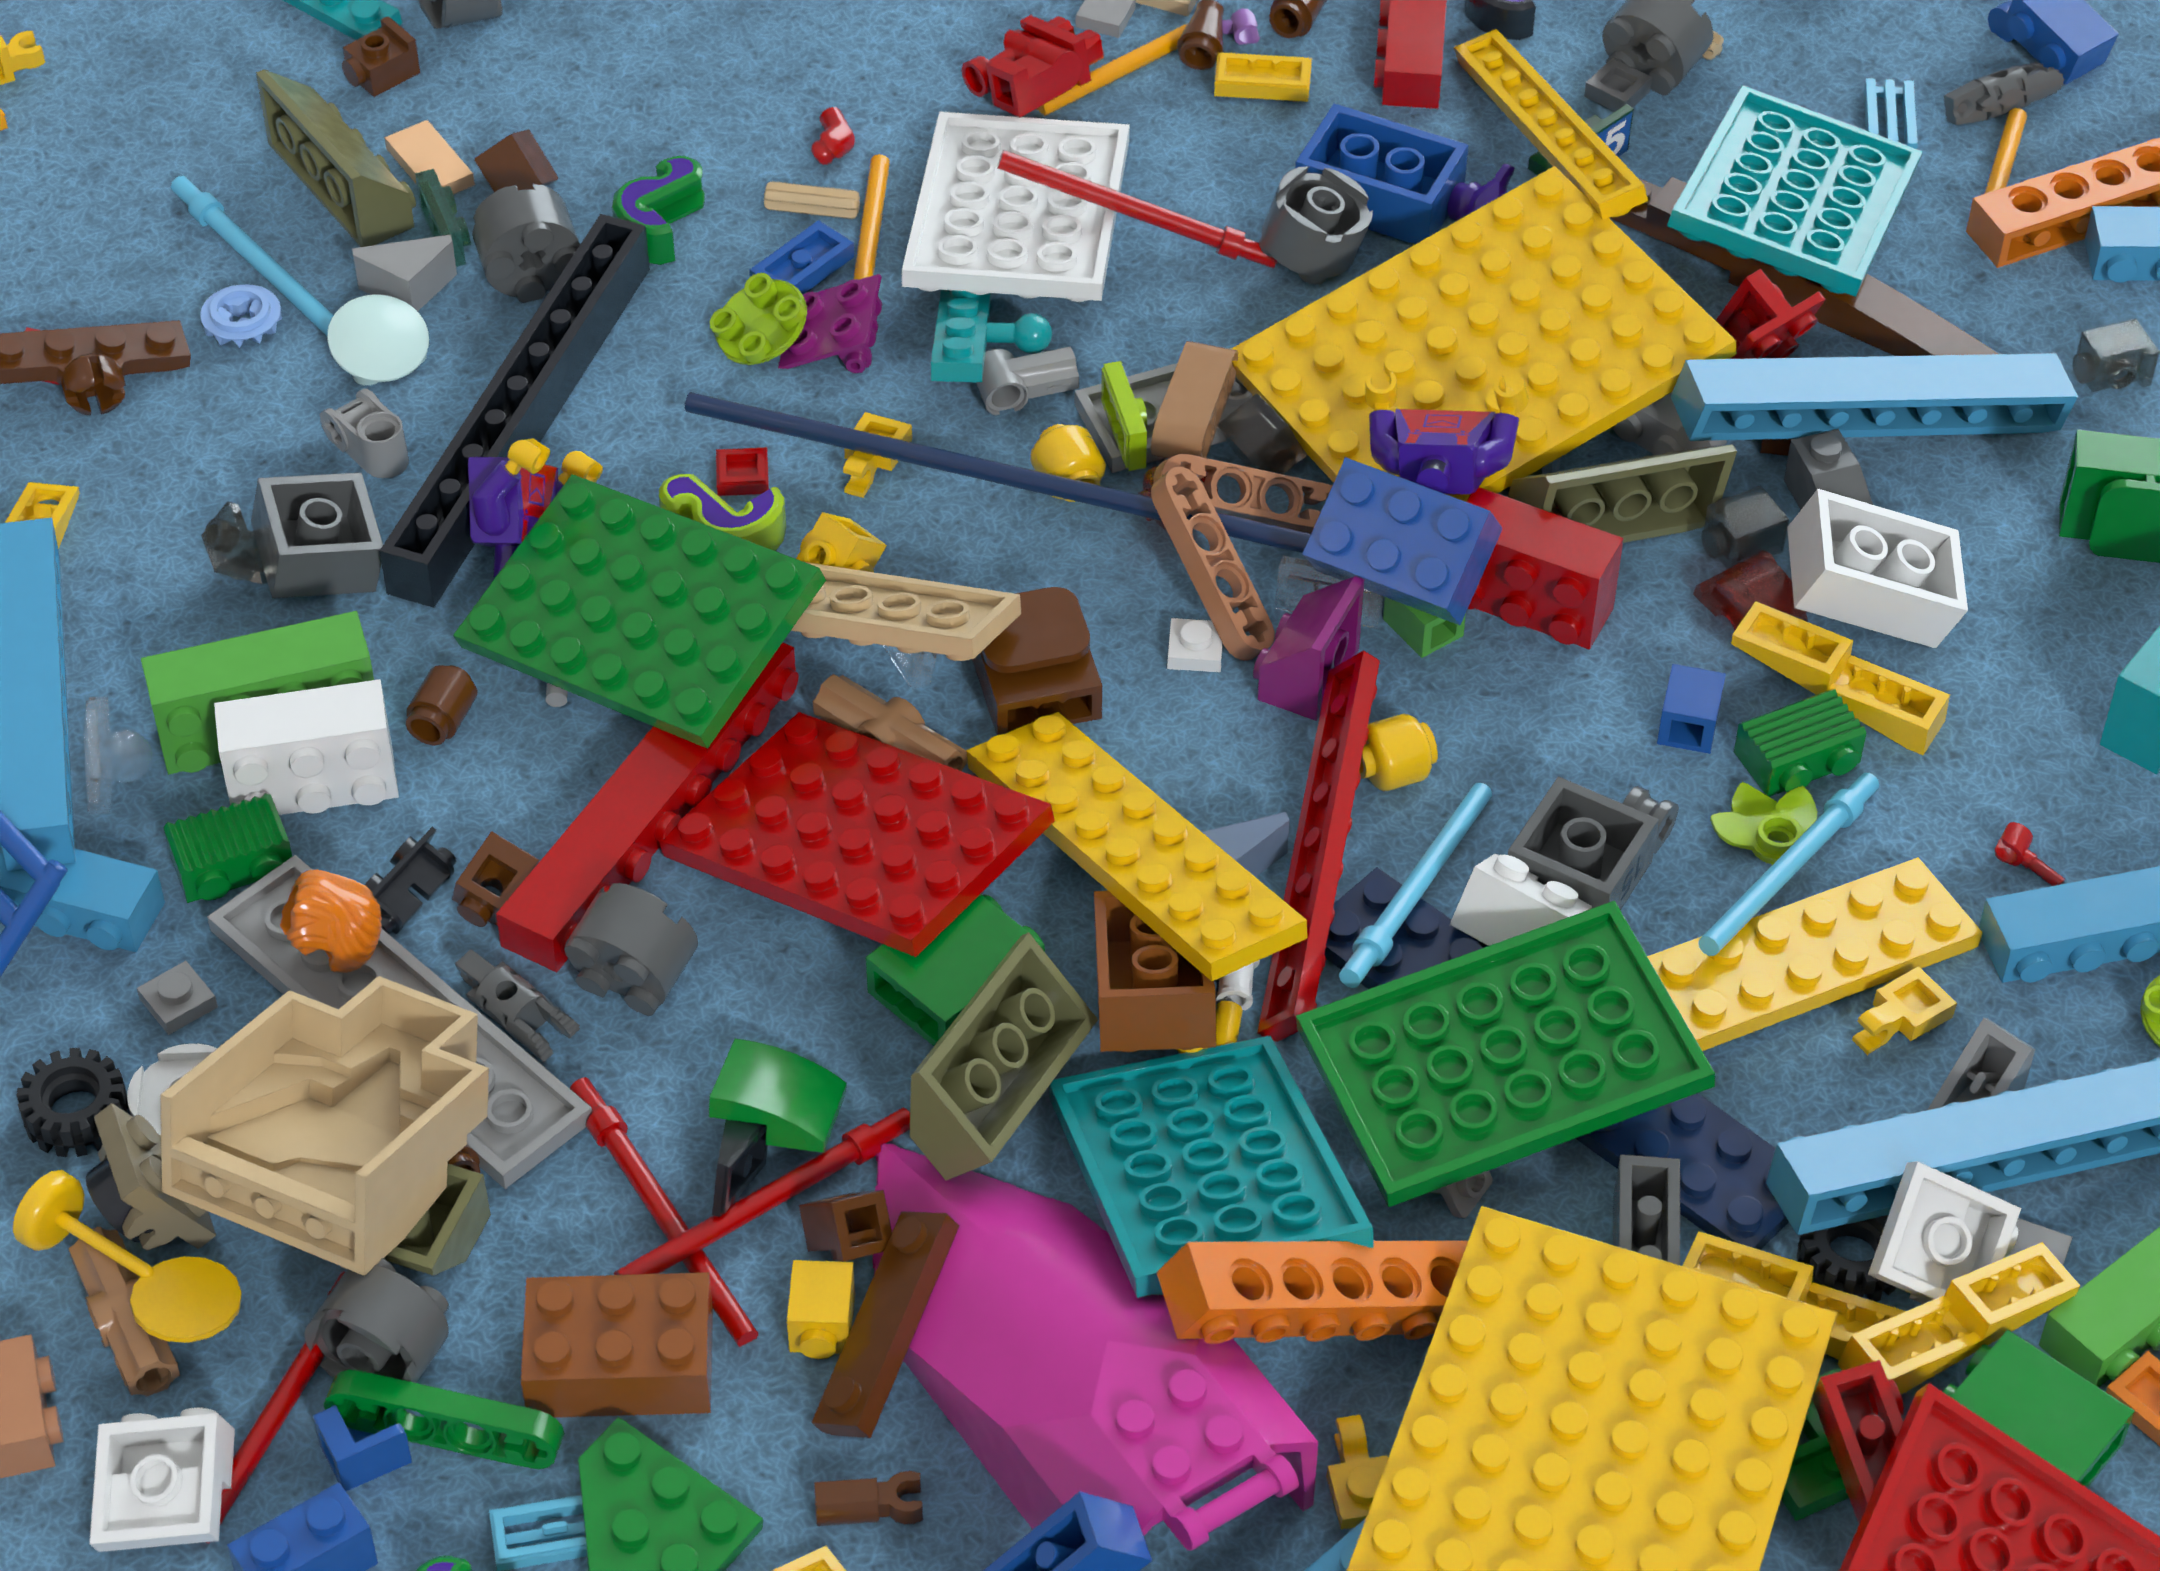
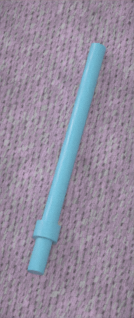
M185 176L175 178L171 184V190L189 206L190 215L202 226L209 225L327 336L329 324L334 315L224 213L223 205L212 194L201 192Z
M1863 773L1848 789L1838 790L1825 803L1824 813L1699 939L1698 943L1701 951L1708 956L1717 955L1840 828L1849 827L1862 814L1864 810L1863 804L1878 790V779L1871 773Z
M1475 783L1375 924L1365 927L1353 943V955L1339 973L1340 981L1349 988L1358 987L1369 970L1374 966L1380 965L1393 947V936L1491 799L1492 791L1489 786L1484 783Z

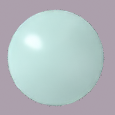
M366 295L347 302L334 314L327 334L328 346L333 358L341 368L353 376L356 383L361 385H374L378 382H388L403 378L413 372L427 358L429 333L423 318L411 305L387 295Z

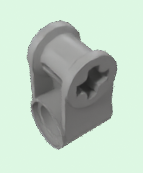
M364 388L358 391L356 399L336 410L327 408L320 413V422L328 439L342 452H346L368 474L377 478H392L406 470L409 464V456L402 421L385 407L369 389Z

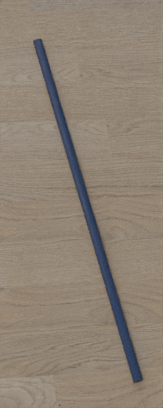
M693 392L687 395L685 401V411L1162 521L1153 504L1152 497ZM1217 512L1228 536L1303 553L1311 535L1302 531ZM1190 514L1186 518L1189 520L1193 516Z

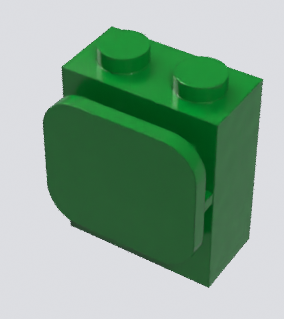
M2077 429L2060 496L2059 537L2089 540L2090 549L2097 556L2160 563V439Z
M980 894L917 957L884 944L866 956L867 992L930 1044L935 1046L1021 935L1029 932L1044 952L1045 944L1032 928L1019 925L1005 914L995 899L989 895Z
M2008 1329L1992 1348L1983 1344L1976 1351L1965 1371V1375L1968 1377L1959 1387L1951 1383L1943 1390L1945 1394L2086 1488L2091 1485L2124 1444L2135 1410Z

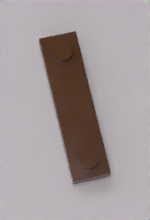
M901 1211L811 1422L821 1432L835 1436L871 1438L958 1231L959 1225L947 1213Z

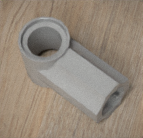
M1071 347L1016 358L1007 350L992 349L985 354L983 381L976 382L986 409L992 415H1000L999 411L1012 408H1014V411L1021 410L1030 398L1079 389V374L1076 358Z

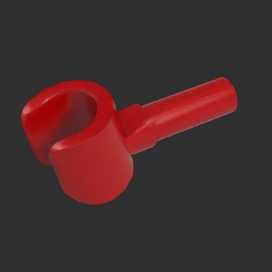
M2009 823L1995 847V856L2002 862L2013 866L2022 864L2051 886L2063 884L2066 880L2037 858L2038 856L2028 850L2033 841L2031 831L2020 823Z

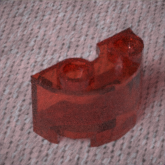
M1762 551L1696 585L1693 595L1714 616L1720 614L1725 616L1730 621L1734 632L1755 601L1808 622L1807 611L1794 608L1792 580L1777 565L1774 557L1766 551Z

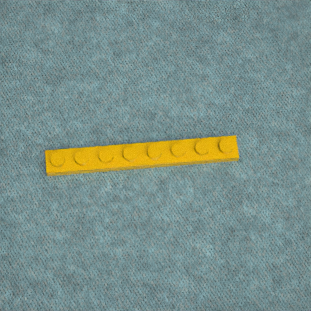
M1497 29L1454 47L1457 61L1548 162L1552 166H1556L1587 196L1602 220L1625 215L1633 207L1648 201L1645 186L1640 179Z

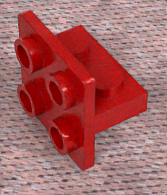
M1761 269L1747 276L1715 320L1736 340V355L1730 359L1789 357L1799 347L1796 339L1808 332L1818 322L1815 314L1826 299L1820 292H1817L1791 307L1784 298L1780 288L1773 284Z

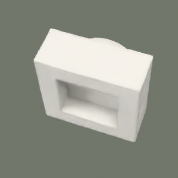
M1171 618L1167 669L1221 672L1223 643L1212 621Z

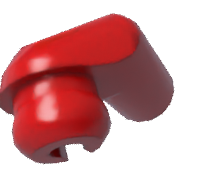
M837 107L828 108L821 113L820 123L825 131L820 134L821 138L811 145L812 154L822 165H829L836 157L838 159L842 158L852 150L855 144L854 134L841 110Z

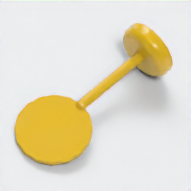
M63 1170L47 1173L28 1189L19 1203L14 1216L13 1234L15 1239L34 1251H40L54 1247L71 1233L140 1276L133 1286L130 1306L135 1322L148 1334L168 1342L190 1343L211 1338L228 1328L239 1314L242 1292L237 1277L224 1265L207 1258L183 1256L162 1261L152 1267L79 1221L84 1207L85 1193L81 1182Z

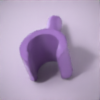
M1237 10L1233 13L1230 20L1222 21L1223 34H1233L1237 44H1250L1259 41V34L1256 28L1257 21L1255 15L1250 10Z

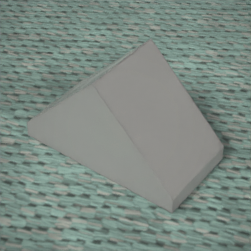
M451 235L352 248L358 288L370 295H387L398 298L411 305L417 312L457 275Z
M1983 1018L1927 1110L1944 1107L1953 1102L1963 1103L1995 1096L2003 1091L2025 1089L2035 1049L1988 1018Z

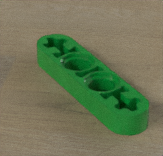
M345 1370L335 1375L323 1405L325 1410L336 1405L347 1428L375 1434L393 1425L401 1424L407 1434L408 1442L533 1469L548 1468L554 1463L565 1434L563 1426L556 1418L536 1409L359 1370ZM404 1409H410L419 1412L425 1417L411 1414ZM463 1422H469V1423L478 1425V1426H480L481 1428H483L484 1430H479V1429L470 1427V1426H468L467 1424H465V1423H463Z

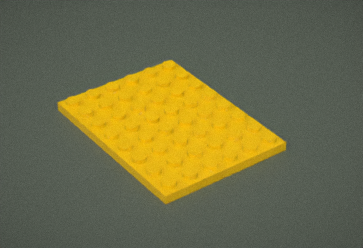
M1553 166L1231 349L1238 351V361H1232L1236 371V378L1333 483L1345 457L1386 472L1374 461L1370 450L1369 414L1374 409L1366 403L1365 380L1369 373L1372 375V386L1377 389L1389 387L1390 372L1395 374L1397 379L1396 403L1390 408L1393 412L1396 409L1500 413L1493 389L1495 379L1499 375H1503L1506 393H1511L1518 388L1519 379L1523 377L1528 394V405L1523 411L1515 414L1519 418V425L1512 459L1508 466L1485 478L1479 486L1498 494L1510 487L1513 479L1529 476L1673 392L1686 360L1729 359L1736 355V340L1611 219L1602 220L1587 196L1556 166ZM1471 494L1446 495L1466 502Z
M1481 1206L1347 1571H1760L1837 1313Z

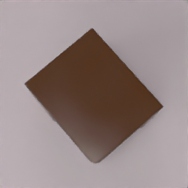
M529 129L508 135L474 158L494 192L513 185L517 186L518 191L534 190L532 184L547 186L558 180L556 172Z

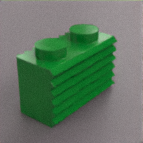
M1831 689L1739 723L1734 753L1765 795L1771 797L1784 791L1788 793L1801 786L1806 787L1811 781L1831 773L1840 776L1850 772L1861 762L1867 733L1865 726H1861L1859 719L1854 717L1853 711H1849L1848 705L1843 704L1842 697L1837 696L1836 689Z
M264 793L261 798L254 796L250 801L243 799L240 804L232 803L229 807L221 806L218 811L211 809L207 814L200 812L196 817L189 815L186 820L178 819L174 824L167 822L163 827L169 854L187 903L200 899L208 901L217 900L225 896L229 890L257 882L293 857L289 839L273 798L267 793Z

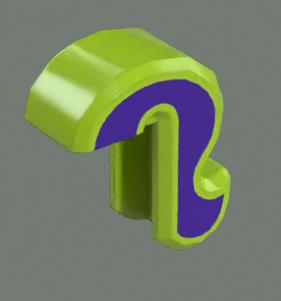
M694 474L671 476L663 481L659 488L660 508L774 551L784 541L786 532L785 499L777 487H772L747 502L745 507L739 512L730 507Z

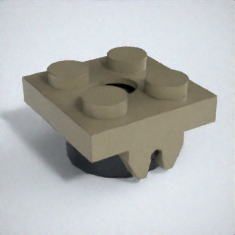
M113 1103L94 1116L103 1145L98 1153L100 1163L87 1173L85 1179L89 1194L104 1218L128 1239L136 1243L141 1242L142 1248L145 1250L167 1244L177 1236L195 1248L200 1249L214 1238L216 1233L208 1211L162 1193L161 1135L155 1131L154 1127L141 1115L137 1114L132 1117Z

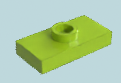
M1121 361L1105 363L1102 368L1101 401L1125 468H1128L1129 471L1146 468L1147 413L1144 401L1141 397L1134 398Z

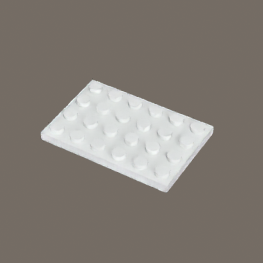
M939 112L902 267V287L919 288L924 291H937L939 289L968 291L976 295L998 293L1018 295L1023 298H1036L1039 296L1067 298L1075 302L1087 300L1102 301L1117 212L997 169V165L1002 151L1006 150L1120 192L1129 145L1130 125Z

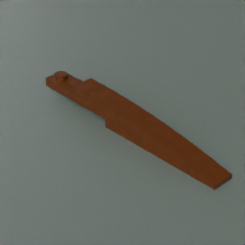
M1671 177L1662 188L1640 179L1645 186L1648 201L1633 207L1625 215L1610 217V219L1729 270L1728 283L1740 287L1747 276L1761 269L1769 280L1780 288L1784 298L1791 307L1820 292L1826 300L1815 314L1819 323L1891 355L1999 354L1949 321L1869 274L1866 275L1856 297L1847 293L1837 294L1826 290L1820 283L1804 277L1782 274L1772 265L1756 259L1734 256L1726 248L1708 241H1695L1686 238L1680 231L1667 227L1672 209L1687 184L1674 177Z

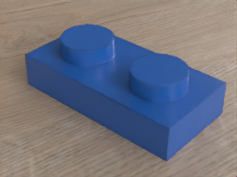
M818 220L749 270L750 277L757 273H766L771 279L783 280L793 284L803 295L854 258V242Z

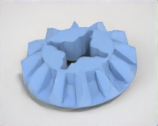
M240 284L223 288L211 295L203 304L200 317L206 336H215L219 345H224L233 340L240 348L244 340L251 339L260 344L263 333H276V325L278 321L282 320L280 302L271 291L257 285ZM250 312V319L242 317ZM233 316L242 317L237 322H233Z

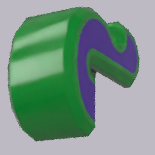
M675 156L659 162L656 165L657 176L639 177L628 181L614 193L612 203L613 217L646 226L650 264L662 265L675 261L673 231L669 224L704 207L705 194L702 190L701 182L703 177L702 166L697 160L686 156Z

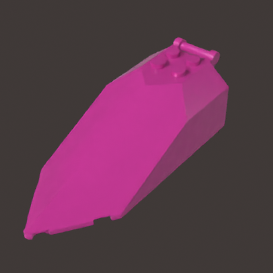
M894 1144L881 1145V1152L876 1155L878 1163L875 1191L884 1190L891 1230L893 1231L901 1211L947 1213L959 1225L903 1361L1032 1529L1037 1527L1080 1491L1133 1506L1143 1536L1154 1525L1164 1521L1179 1542L1188 1551H1192L1209 1540L1208 1533L1272 1495L1281 1498L1289 1494L1302 1511L1313 1506L1318 1440L1234 1339L1218 1344H1208L1201 1338L1177 1339L1164 1295L1152 1294L1136 1297L1107 1231L1071 1204L1033 1193L974 1171L966 1172L946 1181L925 1155ZM884 1252L873 1254L874 1274ZM1251 1468L1257 1473L1255 1476L1197 1510L1187 1507Z

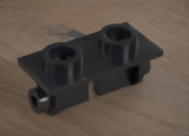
M431 827L418 842L413 837H409L399 847L390 860V863L395 867L384 878L375 873L365 883V886L372 891L373 896L380 905L381 928L389 935L391 932L398 934L423 905L419 899L408 891L411 887L426 900H429L442 884L454 874L453 866L456 864V858L453 853L443 847L437 850L429 844L436 832L434 827Z

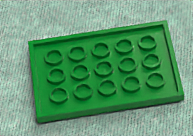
M572 474L453 636L461 648L708 749L826 582V579L819 567Z
M1615 900L1296 1015L1297 1030L1388 1207L1715 1087V1072Z

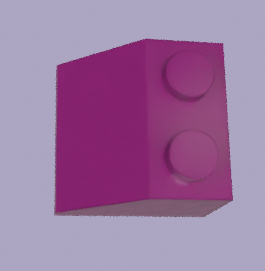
M1353 576L1303 595L1293 613H1285L1282 616L1276 630L1274 644L1270 650L1266 648L1261 650L1254 666L1253 678L1259 680V701L1317 721L1321 712L1328 671L1353 657L1359 651L1365 579Z

